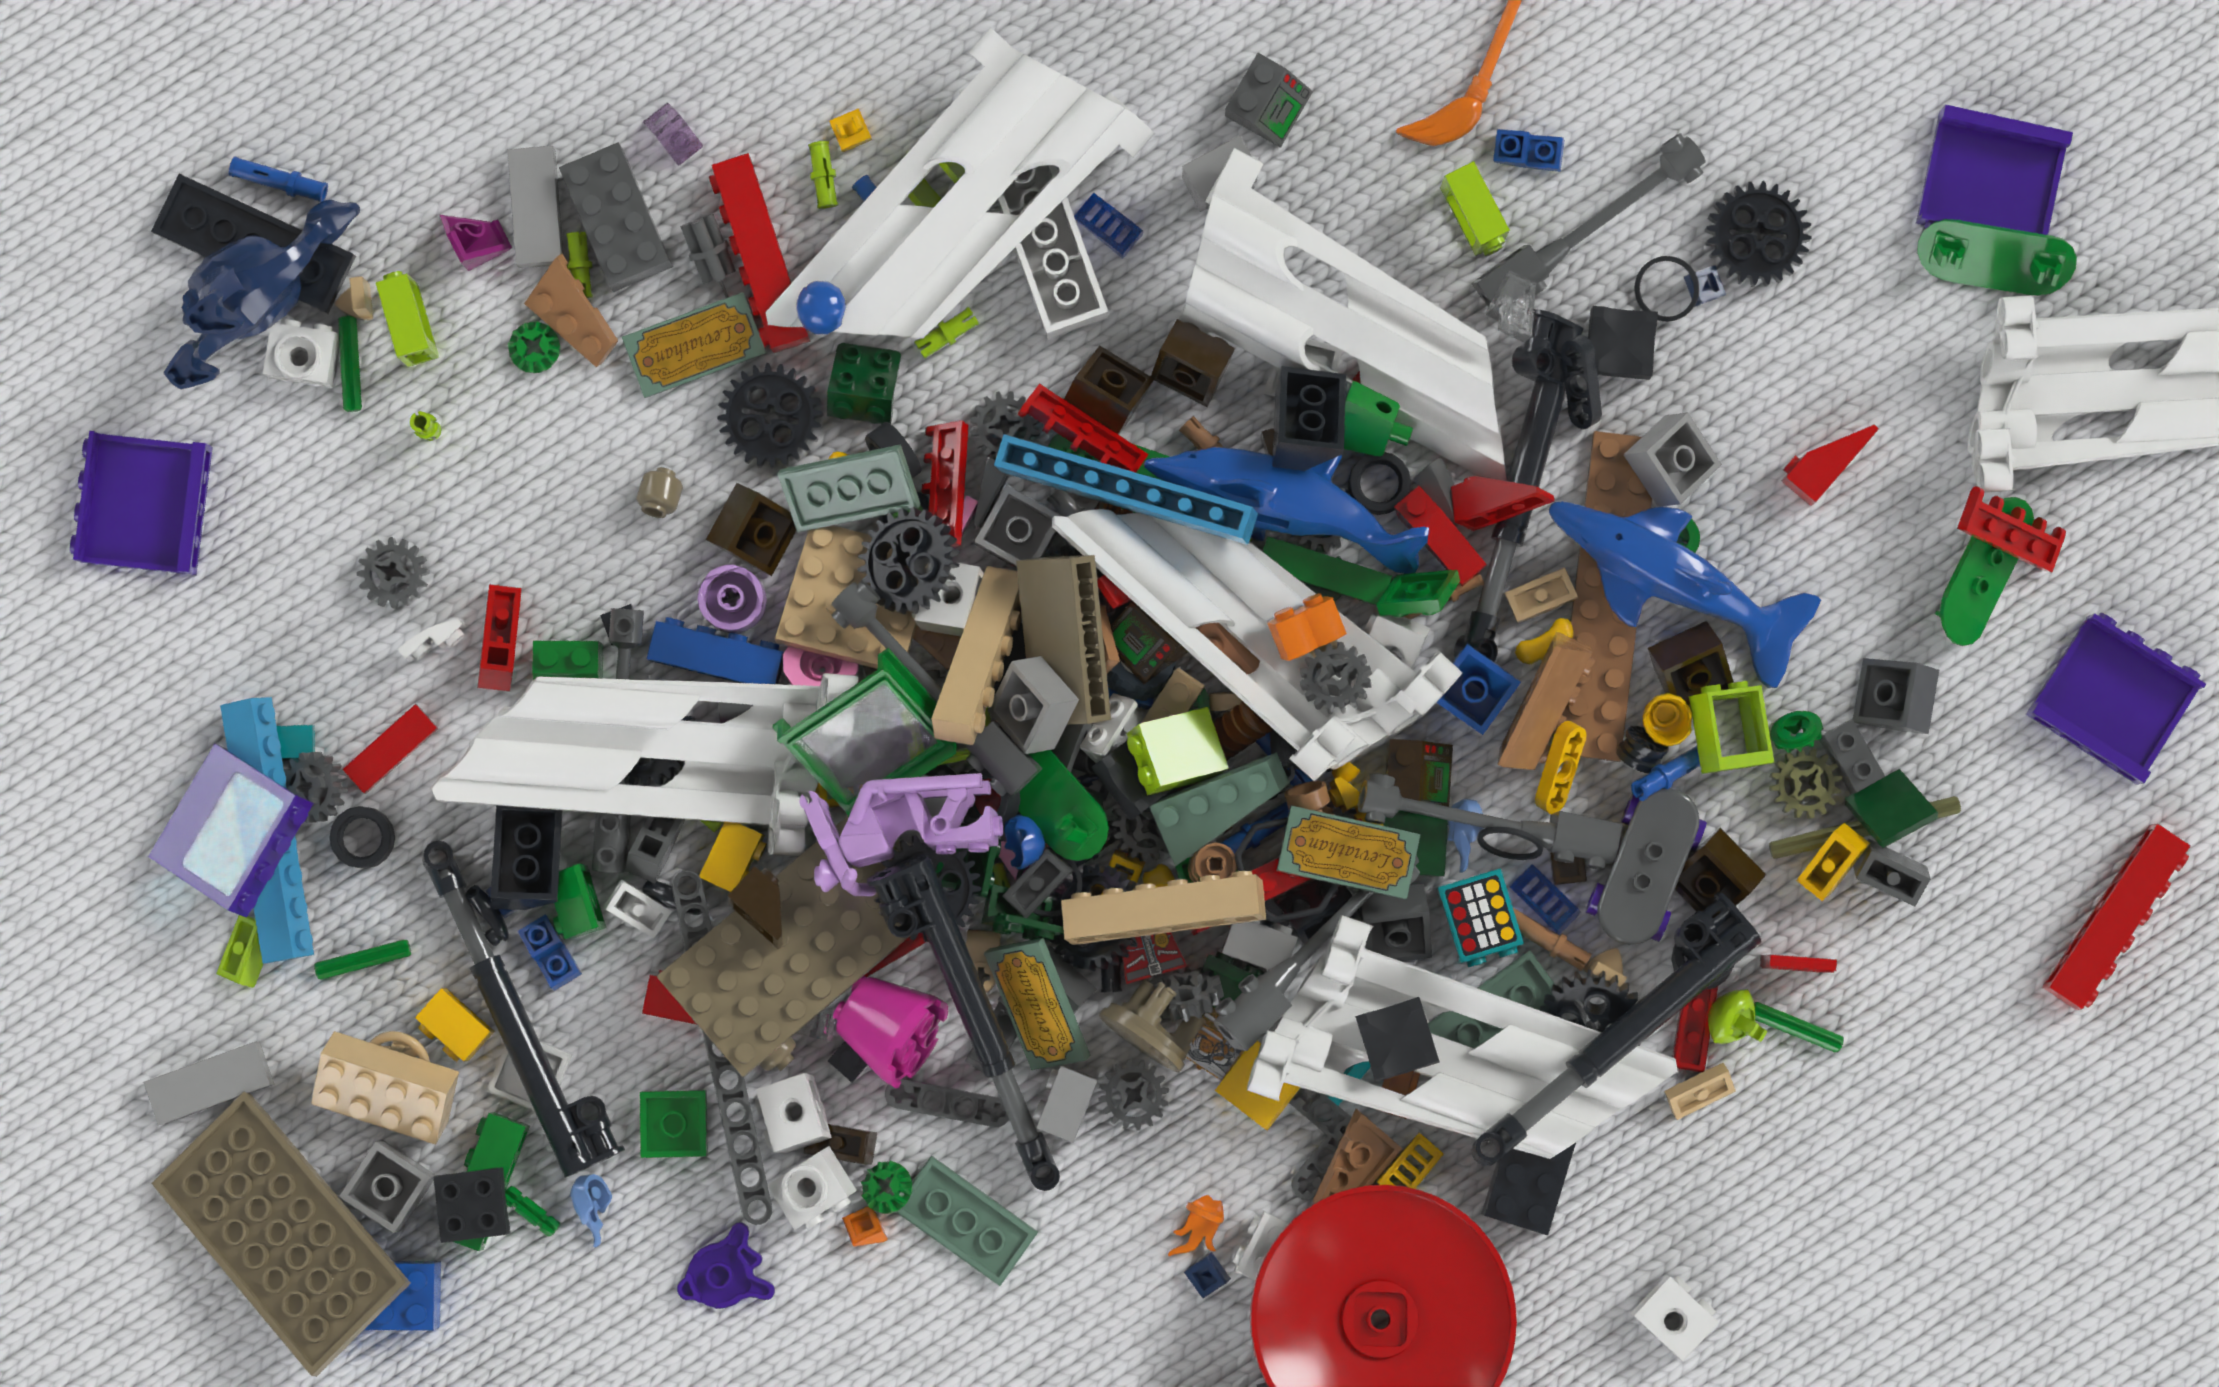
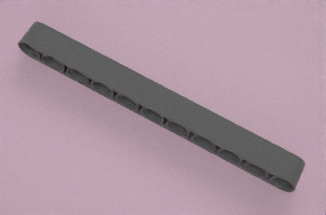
M692 871L678 873L672 882V894L685 952L712 930L702 881ZM689 877L695 881L696 890L693 894L684 895L678 890L677 883L681 878ZM696 909L702 913L703 922L700 926L690 927L686 924L684 916L688 910ZM702 1031L741 1213L747 1222L761 1225L770 1219L772 1203L745 1079L725 1057H719L713 1052V1042ZM726 1070L735 1072L738 1077L737 1085L730 1090L723 1088L719 1082L720 1075ZM734 1102L740 1103L745 1109L743 1119L738 1122L731 1121L726 1114L728 1106ZM740 1135L748 1136L752 1142L751 1150L746 1154L737 1153L733 1146L734 1140ZM752 1167L757 1170L759 1180L754 1186L747 1187L741 1182V1173L744 1169ZM760 1200L765 1204L766 1212L762 1218L752 1219L749 1216L748 1206L752 1201Z

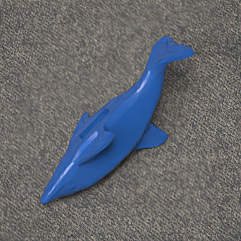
M1221 447L1185 451L1179 455L1166 458H1151L1144 462V467L1163 481L1252 506L1258 513L1251 537L1258 541L1264 540L1266 536L1265 530L1298 536H1339L1359 544L1386 568L1404 574L1416 573L1419 567L1418 552L1428 542V527L1411 528L1395 535L1387 533L1376 518L1361 503L1332 483L1331 478L1342 455L1306 471L1272 467V455L1245 449Z
M1563 501L1554 502L1550 505L1549 514L1552 520L1596 561L1605 597L1610 608L1622 622L1629 627H1636L1642 606L1648 598L1654 596L1739 625L1745 631L1758 680L1767 688L1778 687L1786 673L1793 641L1815 616L1821 599L1818 596L1800 593L1771 605L1757 606L1710 562L1677 543L1679 534L1692 519L1691 514L1681 509L1663 506L1654 507L1628 517H1620Z

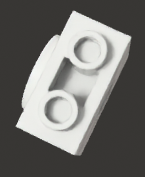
M281 319V324L275 323L270 327L263 374L266 377L326 387L334 386L339 354V335L332 331V326L313 324L312 329L300 327L301 322ZM301 351H307L308 361L302 366H296L295 356Z
M928 563L927 568H925V574L929 571L931 563ZM958 563L960 564L959 567L950 570V573L956 577V580H947L945 582L950 591L940 590L938 592L941 599L940 602L929 599L930 609L927 610L919 605L918 614L912 613V617L915 618L914 620L921 630L962 636L984 575L979 566ZM954 593L960 594V598L956 603H946L950 595Z
M1378 614L1377 616H1370L1364 632L1386 649L1391 646L1400 649L1402 657L1399 659L1413 669L1431 628L1406 617L1395 618L1392 615L1379 616Z
M802 1073L756 1089L758 1096L755 1099L756 1109L761 1118L764 1117L767 1130H764L767 1146L773 1149L774 1153L786 1154L832 1138L825 1116V1107L820 1099L814 1075ZM799 1104L802 1107V1116L799 1120L794 1121L791 1117V1112L794 1106Z
M830 1146L768 1184L769 1190L794 1230L802 1225L810 1229L824 1220L821 1213L831 1208L835 1213L851 1203L848 1196L857 1191ZM805 1178H810L814 1181L816 1185L815 1192H811L806 1188Z
M1665 1275L1631 1314L1677 1358L1684 1361L1719 1322L1713 1317L1716 1311L1704 1299L1701 1298L1697 1302L1688 1294L1692 1288L1678 1275L1674 1280L1670 1276ZM1669 1312H1678L1680 1324L1674 1329H1667L1664 1324L1665 1316Z

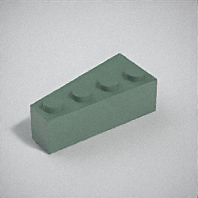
M1276 752L1162 796L1150 806V809L1174 865L1177 866L1276 795L1289 784V780Z

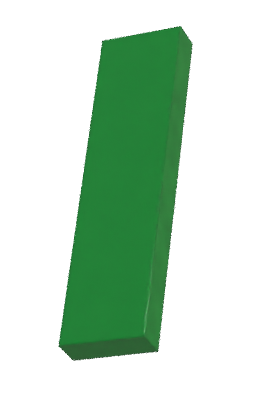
M1267 536L1263 549L1266 555L1302 583L1377 606L1376 604L1388 588L1392 575Z

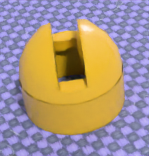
M1348 762L1333 770L1332 775L1334 779L1341 777L1349 783L1361 771L1351 762Z

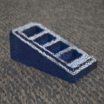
M1095 193L1089 197L1074 215L1078 223L1122 259L1143 235V230ZM1097 204L1101 209L1088 221L1085 217ZM1105 213L1109 214L1110 217L1100 229L1095 226ZM1116 220L1120 225L1108 236L1105 232ZM1126 228L1129 233L1119 244L1115 240Z
M1533 864L1509 886L1558 935L1581 913L1579 908ZM1537 877L1540 881L1527 894L1522 891ZM1546 886L1549 890L1535 903L1532 899ZM1556 896L1559 900L1545 913L1542 908ZM1566 906L1568 910L1554 922L1552 918Z

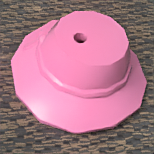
M790 646L787 647L783 654V673L791 685L820 686L824 673L856 676L859 671V664ZM824 668L825 672L821 673L819 670Z

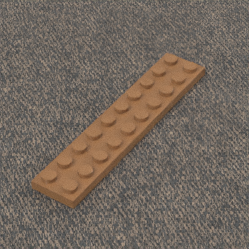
M1599 431L1593 432L1584 507L1620 517H1628L1651 508V496L1624 457V454L1642 437ZM1579 546L1574 587L1578 599L1573 601L1570 620L1573 626L1572 639L1591 647L1592 654L1590 657L1594 658L1595 662L1587 677L1581 675L1576 685L1581 688L1573 706L1566 705L1562 716L1567 717L1566 721H1572L1586 730V741L1580 757L1621 762V759L1616 754V749L1624 738L1637 626L1629 627L1610 608L1604 594L1598 565Z

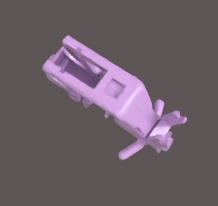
M981 773L867 781L863 784L841 835L830 814L828 803L824 799L820 798L815 792L809 791L812 802L810 801L808 804V800L803 794L799 800L817 841L827 856V859H821L820 866H815L814 869L816 886H821L823 892L831 890L840 880L842 888L853 896L875 895L876 890L873 886H868L867 883L856 882L858 874L853 869V866L861 868L893 858L895 854L893 846L900 835L906 831H918L928 847L936 850L937 854L956 853L958 848H968L970 852L989 851V847L998 846V836L1003 835L1002 817L998 816L997 812L990 806H985L983 815L976 822L960 827L968 809L975 803V796L991 794L990 782L982 781ZM947 798L939 815L932 817L924 799Z

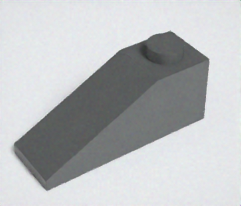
M667 778L666 781H665V783H664V785L667 784V783H668L669 781H671L672 779ZM647 816L628 853L625 871L655 884L669 858L685 819Z

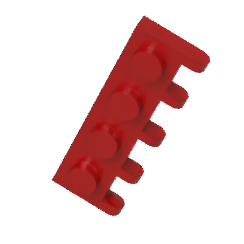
M1040 383L1017 414L1022 418L1029 414L1045 425L1042 429L1043 432L1048 434L1052 429L1072 442L1069 449L1076 452L1078 447H1080L1104 464L1137 473L1149 455Z
M962 420L927 426L925 428V435L933 437V450L931 453L924 454L923 462L932 464L930 483L922 484L921 492L930 494L929 512L942 518V524L944 523L952 528L949 534L956 537L957 541L951 547L961 546L969 427Z
M1978 486L1973 487L1957 529L2043 571L2053 572L2066 536V530L2056 527L2053 529L2052 534L2049 535L2045 533L2047 527L2045 519L2037 517L2033 521L2032 526L2023 522L2026 511L2023 508L2017 506L2012 510L2011 515L2002 512L2004 505L2002 498L1994 496L1988 505L1982 502L1984 489Z

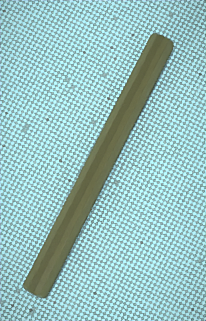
M1956 796L1930 802L1938 811V818L1961 812L1960 801ZM1858 820L1845 823L1862 837L1870 836V833ZM1842 824L1772 841L1769 843L1771 856L1774 859L1821 848L1831 834Z

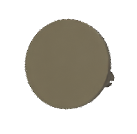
M1143 979L1128 1002H1123L1121 1006L1111 1003L1108 1008L1102 1009L1099 1017L1109 1028L1136 1049L1164 1067L1179 1073L1185 1066L1183 1061L1186 1059L1187 1053L1192 1048L1190 1043L1202 1026L1205 1025L1206 1020L1191 1016L1188 1022H1185L1183 1019L1174 1033H1169L1160 1024L1162 1020L1160 1016L1177 994L1170 987L1166 988V985L1162 982H1159L1156 989H1154L1153 984Z

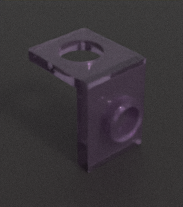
M668 102L643 121L644 125L656 136L678 166L703 147V144L681 115ZM668 114L662 122L655 124L661 116Z

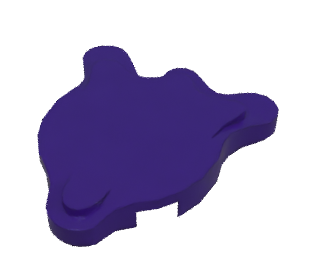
M735 1223L723 1240L711 1243L694 1254L685 1277L677 1286V1292L683 1300H695L715 1309L733 1306L742 1299L749 1297L769 1300L774 1296V1285L765 1279L755 1276L753 1273L754 1268L762 1263L763 1257L748 1245L750 1231L745 1223Z

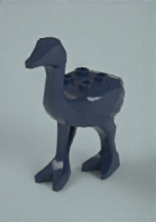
M335 200L320 202L307 213L305 225L300 235L286 247H280L267 239L255 235L232 242L205 257L188 280L189 290L182 297L183 304L181 307L184 315L182 318L183 324L189 326L194 333L202 334L197 340H189L180 347L163 372L167 379L179 389L194 387L214 380L220 374V369L205 363L211 355L235 339L249 338L266 331L285 317L298 303L301 291L299 275L309 263L320 243H334L344 233L351 221L359 215V205L354 202L341 203Z

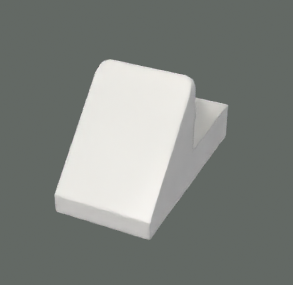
M623 880L619 882L603 906L607 911L653 939L672 912L661 903L641 892L634 885Z

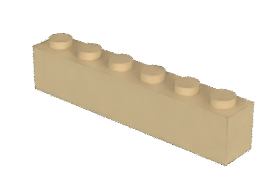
M990 566L986 567L931 718L935 739L973 745L977 733H982L984 730L985 710L993 704L995 682H1000L1002 679L1004 657L1010 655L1013 645V631H1018L1021 624L1022 614L1017 571Z
M1238 871L1232 873L1231 878L1220 879L1218 875H1208L1200 877V882L1188 883L1187 880L1179 879L1167 882L1168 886L1155 888L1154 884H1141L1135 886L1134 891L1123 892L1121 888H1111L1103 890V895L1091 896V893L1087 892L1075 893L1071 895V899L1061 900L1064 939L1072 945L1266 920L1263 880L1256 874L1252 875V871Z

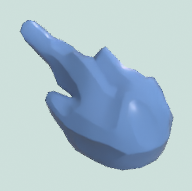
M1462 799L1451 807L1483 814L1476 800ZM1448 820L1449 834L1447 840L1454 841L1458 849L1460 873H1463L1469 864L1470 843L1476 841L1479 832L1484 828Z
M595 1174L582 1175L574 1182L570 1196L583 1225L586 1224L591 1230L594 1238L593 1246L596 1248L601 1244L600 1230L603 1227L597 1211L605 1212L612 1200V1194L600 1176Z

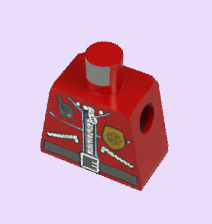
M1171 932L1133 937L1138 946L1137 948L1128 946L1126 949L1129 957H1123L1127 984L1187 967Z

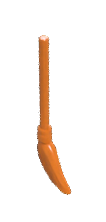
M1508 0L1478 76H1473L1465 96L1455 99L1422 120L1397 128L1396 133L1398 135L1429 146H1438L1463 137L1475 127L1482 114V103L1486 101L1489 94L1488 91L1492 86L1491 76L1522 0Z

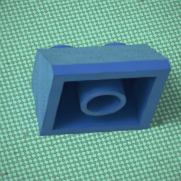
M1466 644L1452 661L1463 673L1436 703L1483 735L1518 688L1521 681L1469 644Z

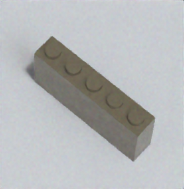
M1095 555L1038 557L1016 561L1026 659L1041 656L1079 699L1067 724H1091L1111 720Z

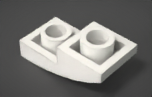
M459 619L434 625L413 636L397 650L409 661H412L414 658L420 660L432 649L429 644L433 641L443 649L447 645L450 648L455 646L465 636L462 631L468 626Z

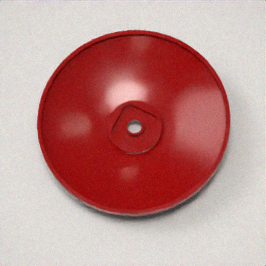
M1368 1185L1351 1188L1332 1194L1302 1211L1282 1230L1269 1248L1259 1268L1251 1297L1250 1333L1253 1351L1260 1372L1268 1387H1500L1511 1362L1516 1339L1517 1318L1513 1287L1501 1256L1491 1240L1471 1218L1454 1205L1435 1195L1404 1186ZM1378 1309L1385 1311L1389 1318L1388 1324L1383 1329H1377L1371 1323V1315Z

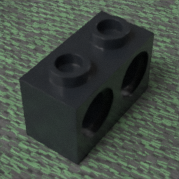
M1314 880L1302 889L1291 892L1284 900L1279 902L1283 913L1288 914L1319 907L1332 883ZM1339 885L1334 893L1336 896L1331 898L1324 911L1320 914L1289 920L1290 925L1303 945L1352 897L1346 886ZM1358 909L1350 918L1359 914L1360 910Z

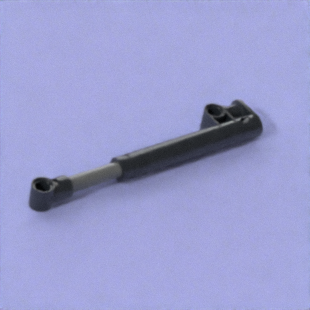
M1532 309L1530 316L1534 320L1530 334L1525 337L1523 345L1517 347L1514 351L1512 367L1516 373L1535 383L1507 481L1539 487L1566 394L1561 354L1562 345L1573 337L1582 335L1584 329L1555 313ZM1533 510L1497 522L1494 526L1491 538L1496 542L1476 611L1471 612L1465 635L1460 636L1455 643V657L1466 644H1469L1491 661H1496L1498 649L1494 639L1500 622L1497 614L1516 546H1523L1526 535L1525 530L1528 528Z
M444 841L431 842L424 850L423 866L428 871L439 897L445 898L475 964L470 970L475 980L477 979L478 981L477 985L564 1177L574 1175L625 1151L624 1146H618L610 1129L612 1124L606 1113L605 1104L600 1098L587 1096L573 1103H567L510 975L504 968L505 964L500 955L494 956L470 901L466 897L464 888L467 885L455 861L452 848ZM434 850H440L445 853L447 861L442 865H435L431 863L428 855ZM589 1103L597 1107L599 1112L597 1119L590 1121L582 1116L581 1108L584 1104Z
M922 854L873 874L867 879L868 886L875 887L881 901L879 908L890 932L896 937L905 938L924 930L977 1059L981 1062L982 1071L985 1077H992L1018 1139L1015 1145L1027 1174L1035 1188L1042 1191L1053 1189L1060 1179L1059 1170L1043 1133L1038 1132L1015 1079L1012 1071L1015 1061L1011 1052L1008 1051V1044L929 855ZM887 884L891 891L890 895L888 894L887 889L885 887V885ZM899 913H907L909 915L908 922L903 926H895L892 923L893 918ZM1048 1166L1051 1168L1050 1173L1046 1177L1038 1178L1035 1176L1036 1171L1040 1167Z
M1721 892L1714 894L1715 901L1703 911L1698 910L1675 931L1674 942L1688 959L1683 965L1583 1047L1578 1055L1570 1058L1566 1062L1568 1069L1513 1115L1507 1113L1473 1143L1471 1149L1472 1156L1478 1164L1491 1166L1498 1162L1527 1137L1526 1132L1581 1085L1585 1088L1591 1086L1597 1081L1598 1077L1603 1076L1761 943V937L1756 929L1726 895ZM1720 911L1719 915H1717L1715 918H1712V916L1715 913ZM1685 928H1692L1697 931L1699 935L1698 942L1692 943L1685 938ZM1481 1142H1492L1497 1150L1496 1156L1486 1157L1483 1155L1480 1149Z

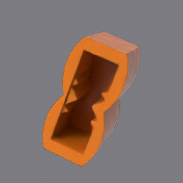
M1315 594L1304 599V605L1296 610H1293L1292 607H1287L1274 613L1275 619L1267 624L1281 659L1288 661L1296 659L1347 634L1332 597H1322L1321 594Z

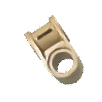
M968 929L966 946L978 973L979 969H984L985 974L990 976V981L987 980L983 983L987 993L992 990L996 982L984 953L989 948L1000 946L1001 934L987 930Z

